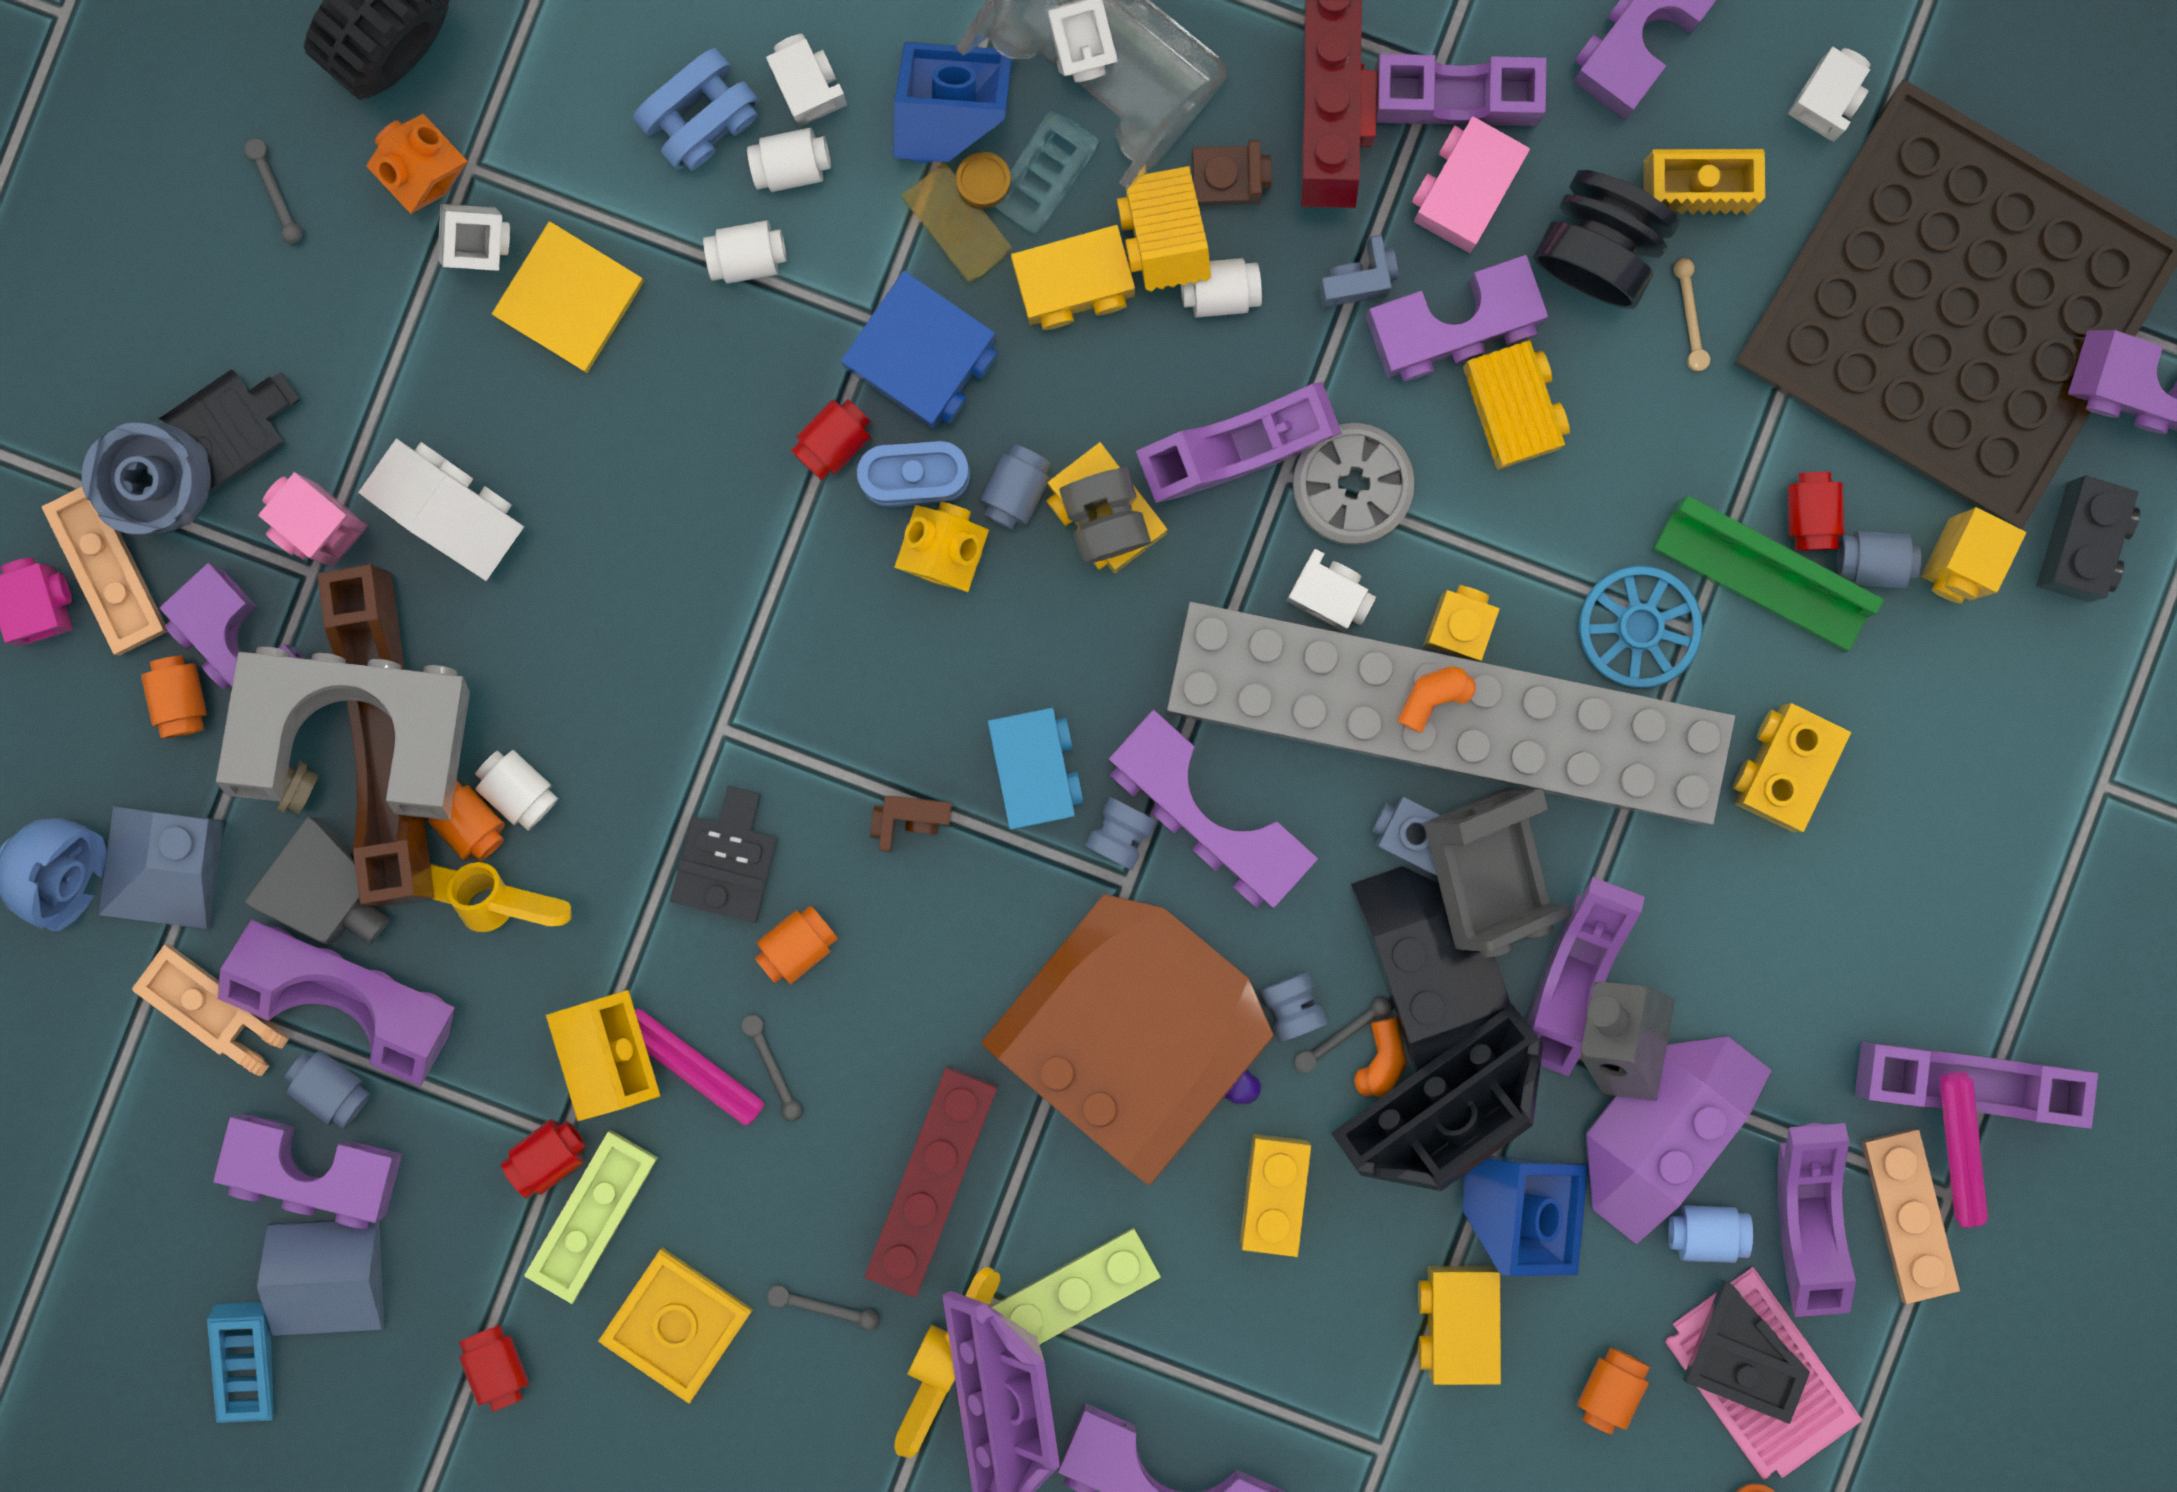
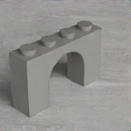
M258 647L256 653L238 652L216 783L227 796L283 802L291 749L295 735L303 722L312 713L328 704L346 700L361 701L381 709L392 719L394 724L395 747L386 802L393 813L450 820L470 690L463 676H457V671L444 666L428 665L423 668V672L401 670L402 666L400 664L383 659L368 660L367 666L346 664V659L328 653L312 654V659L310 660L292 658L289 652L273 647Z

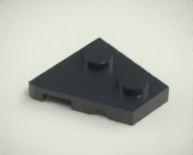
M1721 1280L1683 1380L1686 1383L1790 1424L1810 1371L1740 1295V1292L1732 1284Z

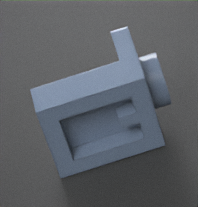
M1382 235L1370 236L1367 243L1371 269L1363 270L1362 263L1344 264L1329 269L1330 277L1322 278L1319 285L1322 308L1387 297L1391 290L1390 281L1398 280V267L1393 247L1384 248Z

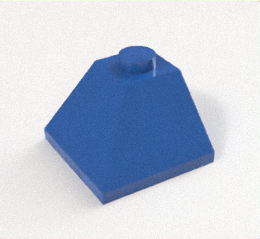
M904 42L894 101L893 158L910 159L917 163L949 162L1004 121L1013 50Z
M1490 1156L1465 1174L1463 1180L1464 1198L1462 1211L1501 1275H1578L1588 1165L1509 1156Z

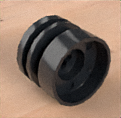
M1578 170L1569 185L1574 195H1565L1559 205L1562 212L1576 225L1566 222H1551L1533 255V259L1548 274L1589 297L1620 308L1634 309L1654 274L1649 265L1637 255L1660 258L1668 247L1663 238H1671L1680 221L1677 215L1665 204L1641 188L1607 174L1591 170Z

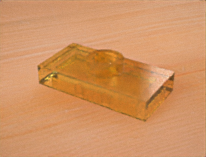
M945 162L901 195L904 202L969 284L1012 252L1010 244L981 208L972 206L962 199L957 190L956 176Z

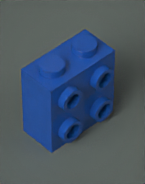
M903 270L846 352L841 363L848 372L935 430L941 420L947 424L954 420L967 400V397L961 391L972 375L981 379L986 374L999 352L992 348L997 341L995 332Z

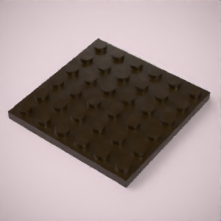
M1903 79L1891 95L1733 365L1974 507L2022 530L2091 413L2086 410L2088 401L2068 394L2087 331L2117 330L2134 337L2137 335L2177 267V239Z

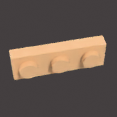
M82 487L41 506L113 654L120 656L167 633L166 624L121 532L109 527L98 517L99 514L94 509L90 500H87Z
M1911 1128L1861 1141L1901 1302L1910 1304L1959 1292L1960 1289L1919 1129Z

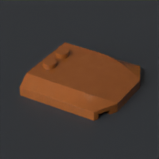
M1104 894L982 1040L981 1044L1125 1168L1147 1185L1152 1186L1273 1040L1275 1035L1265 1016L1251 980L1165 908Z

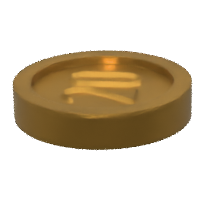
M974 153L966 157L957 169V190L962 199L972 206L979 208L995 206L1003 201L1009 193L1011 187L1010 170L1005 161L993 153Z

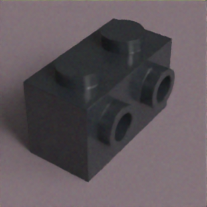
M2087 475L2067 482L2036 586L2085 602L2107 598L2108 592H2114L2121 581L2124 571V561L2119 560L2124 539L2129 540L2133 536L2140 518V509L2134 507L2139 491Z

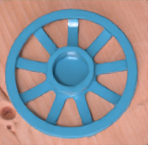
M1645 565L1624 567L1602 578L1588 593L1581 608L1578 625L1581 645L1592 667L1608 680L1621 686L1635 689L1663 685L1684 672L1698 652L1703 630L1701 611L1691 590L1679 578L1668 571ZM1634 575H1649L1660 578L1648 602L1645 604L1639 601ZM1624 578L1629 600L1627 608L1621 607L1603 593L1609 585ZM1669 583L1681 593L1686 603L1660 613L1656 607ZM1596 600L1618 617L1616 623L1589 624L1591 611ZM1691 611L1693 620L1692 637L1665 629L1664 623ZM1616 633L1619 636L1618 642L1599 657L1592 645L1590 634ZM1663 639L1689 647L1682 660L1675 667L1671 666L1659 648L1658 643L1660 640ZM1624 648L1632 650L1629 677L1621 675L1607 666ZM1643 651H1650L1664 674L1653 678L1639 679Z

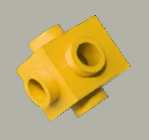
M940 501L937 510L915 505L910 522L906 527L904 540L894 568L934 584L968 592L978 562L980 561L989 529L970 522L971 511L950 503Z

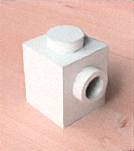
M440 204L438 260L441 265L450 268L499 271L500 255H508L510 242L509 222H502V214L493 207Z

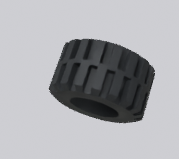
M323 0L307 31L304 42L305 53L357 99L371 98L394 85L421 59L437 37L444 23L450 0Z

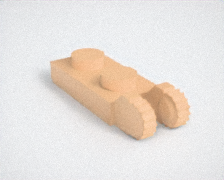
M165 944L133 986L132 990L219 1055L226 1054L249 1070V1072L262 1077L269 1067L268 1063L257 1052L250 1050L245 1045L235 1041V1039L245 1026L258 1034L269 1045L281 1049L290 1037L271 1021H267L217 999L219 980L173 946Z

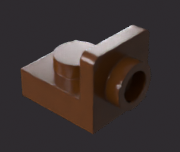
M1249 140L1248 146L1193 147V183L1198 206L1259 204L1262 188H1271V155H1261L1260 140Z
M886 795L884 806L874 805L870 838L880 839L879 851L892 852L896 819L906 820L905 831L938 834L939 824H951L953 802Z

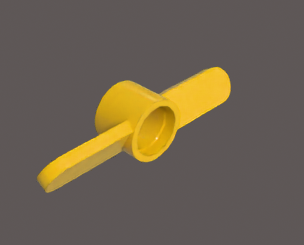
M475 862L467 864L458 870L430 864L435 896L433 900L451 904L465 926L472 931H493L502 926L509 917L545 926H561L571 920V905L567 901L506 886L495 868L489 864ZM493 889L484 901L468 906L470 900L482 891Z
M990 1267L983 1268L974 1277L965 1296L989 1306L999 1286L1000 1274ZM933 1324L929 1327L907 1375L922 1383L895 1438L894 1448L896 1454L906 1458H912L918 1452L946 1394L955 1380L948 1332Z

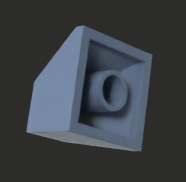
M113 806L98 915L210 929L225 820Z

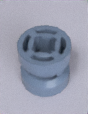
M1109 797L1102 810L1104 817L1102 824L1104 826L1102 829L1091 831L1084 846L1133 870L1140 856L1135 846L1137 843L1140 844L1142 839L1150 837L1157 821Z
M1309 971L1290 976L1258 990L1264 1006L1271 1009L1274 1014L1275 1022L1272 1027L1278 1042L1293 1039L1329 1023L1324 1007L1315 1003L1312 995L1315 985Z

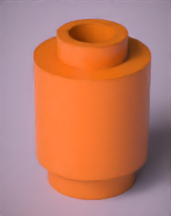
M183 655L149 662L151 671L142 674L141 679L152 727H158L160 739L180 737L204 731L202 717L207 716L197 665L185 664Z
M457 780L451 819H428V823L463 861L476 857L478 861H483L494 853L504 841L500 833L505 823L470 785L463 787Z
M810 905L801 913L796 909L759 939L756 944L762 952L754 959L774 983L784 977L791 985L831 953L828 947L837 941L838 938Z
M1610 1347L1605 1358H1598L1576 1404L1585 1410L1582 1420L1610 1435L1613 1434L1616 1426L1627 1430L1650 1383L1645 1378L1651 1367L1625 1352Z

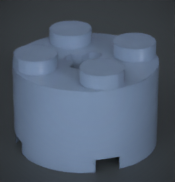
M125 423L106 433L89 448L82 466L81 481L87 500H90L94 509L99 514L98 517L106 525L128 534H153L177 530L191 524L196 519L209 495L211 473L205 448L185 431L162 423ZM142 470H148V473L153 476L152 486H149V483L141 480Z

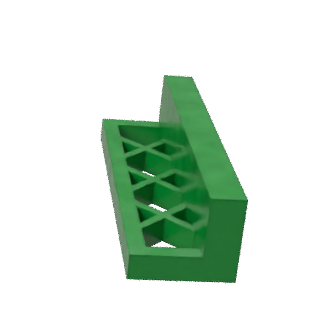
M1688 495L1676 502L1651 549L1843 652L1850 651L1867 617L1876 615L1885 600Z

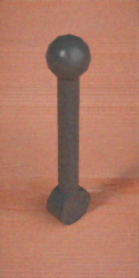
M250 139L245 144V154L249 159L256 162L283 225L281 231L282 239L288 244H297L303 237V231L298 224L293 223L266 160L269 152L268 147L261 139Z
M1386 997L1375 998L1372 1001L1371 1009L1312 1051L1304 1050L1299 1052L1294 1059L1296 1068L1303 1073L1313 1071L1319 1058L1377 1017H1388L1392 1012L1391 1001Z
M748 1015L742 1021V1031L746 1035L752 1036L783 1103L781 1107L783 1118L787 1121H797L803 1112L802 1105L792 1099L763 1036L764 1021L758 1015Z
M784 1285L773 1286L767 1294L768 1302L776 1308L789 1304L859 1323L860 1327L866 1331L875 1330L880 1323L879 1314L872 1309L858 1312L790 1294L789 1289Z

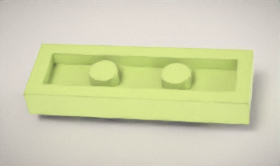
M608 1131L524 1276L567 1302L574 1303L658 1157L614 1131Z
M1133 1227L990 1307L1035 1335L1040 1345L1156 1281L1161 1276Z

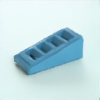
M262 1302L216 1304L207 1318L216 1423L272 1420L274 1417L271 1331ZM231 1329H252L245 1331H227ZM254 1346V1353L228 1354V1348ZM256 1369V1376L228 1377V1371ZM258 1391V1399L229 1400V1392Z

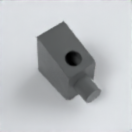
M307 817L245 900V903L250 907L325 944L335 943L347 928L371 945L384 931L390 921L389 917L374 906L360 904L353 850L319 817Z
M1595 982L1587 1009V1020L1581 1046V1059L1604 1095L1657 1101L1675 1004L1673 997L1646 986ZM1621 1067L1626 1071L1621 1072L1619 1071V1068Z

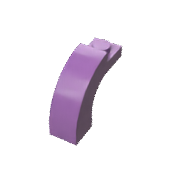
M1319 382L1233 418L1200 428L1182 430L1141 448L1136 453L1155 503L1194 494L1265 469L1297 456L1303 450L1342 434L1324 385L1322 382Z
M1595 877L1591 878L1583 895H1577L1570 908L1571 916L1565 919L1551 950L1526 1020L1543 1044L1542 1067L1569 1076L1581 1056L1587 1009L1590 1004L1593 985L1598 981L1606 982L1622 945L1642 912L1644 896Z
M1810 1123L1800 1127H1789L1787 1143H1779L1777 1194L1781 1246L1787 1285L1795 1317L1850 1313L1856 1279L1848 1250L1843 1218L1842 1187L1849 1147V1137L1845 1123L1826 1125Z

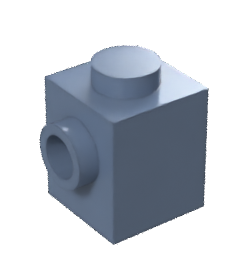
M1399 797L1395 806L1386 802L1371 832L1379 835L1374 847L1431 876H1437L1424 822L1440 815L1405 797Z

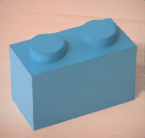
M1052 707L988 720L1009 829L1014 830L1075 817L1073 806L1084 804L1078 772L1066 773L1062 752L1073 750L1067 718L1055 719Z

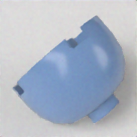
M63 818L35 820L18 830L0 848V897L6 907L24 921L42 930L45 927L53 932L60 931L75 922L95 896L83 894L92 873L94 872L101 879L104 875L107 849L103 837L83 825Z

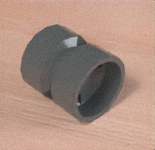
M1128 467L1112 469L1088 476L1059 489L1068 519L1079 523V528L1074 533V538L1083 565L1120 556L1151 543L1142 512L1134 511L1131 507L1137 496ZM1109 504L1113 514L1097 519L1096 508Z

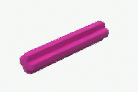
M635 1009L649 1055L741 1124L748 1126L756 1119L763 1109V1100L643 1010Z
M1967 1072L1947 1073L1940 1079V1090L1954 1215L1961 1227L1983 1226L1987 1222L1988 1213L1974 1084Z

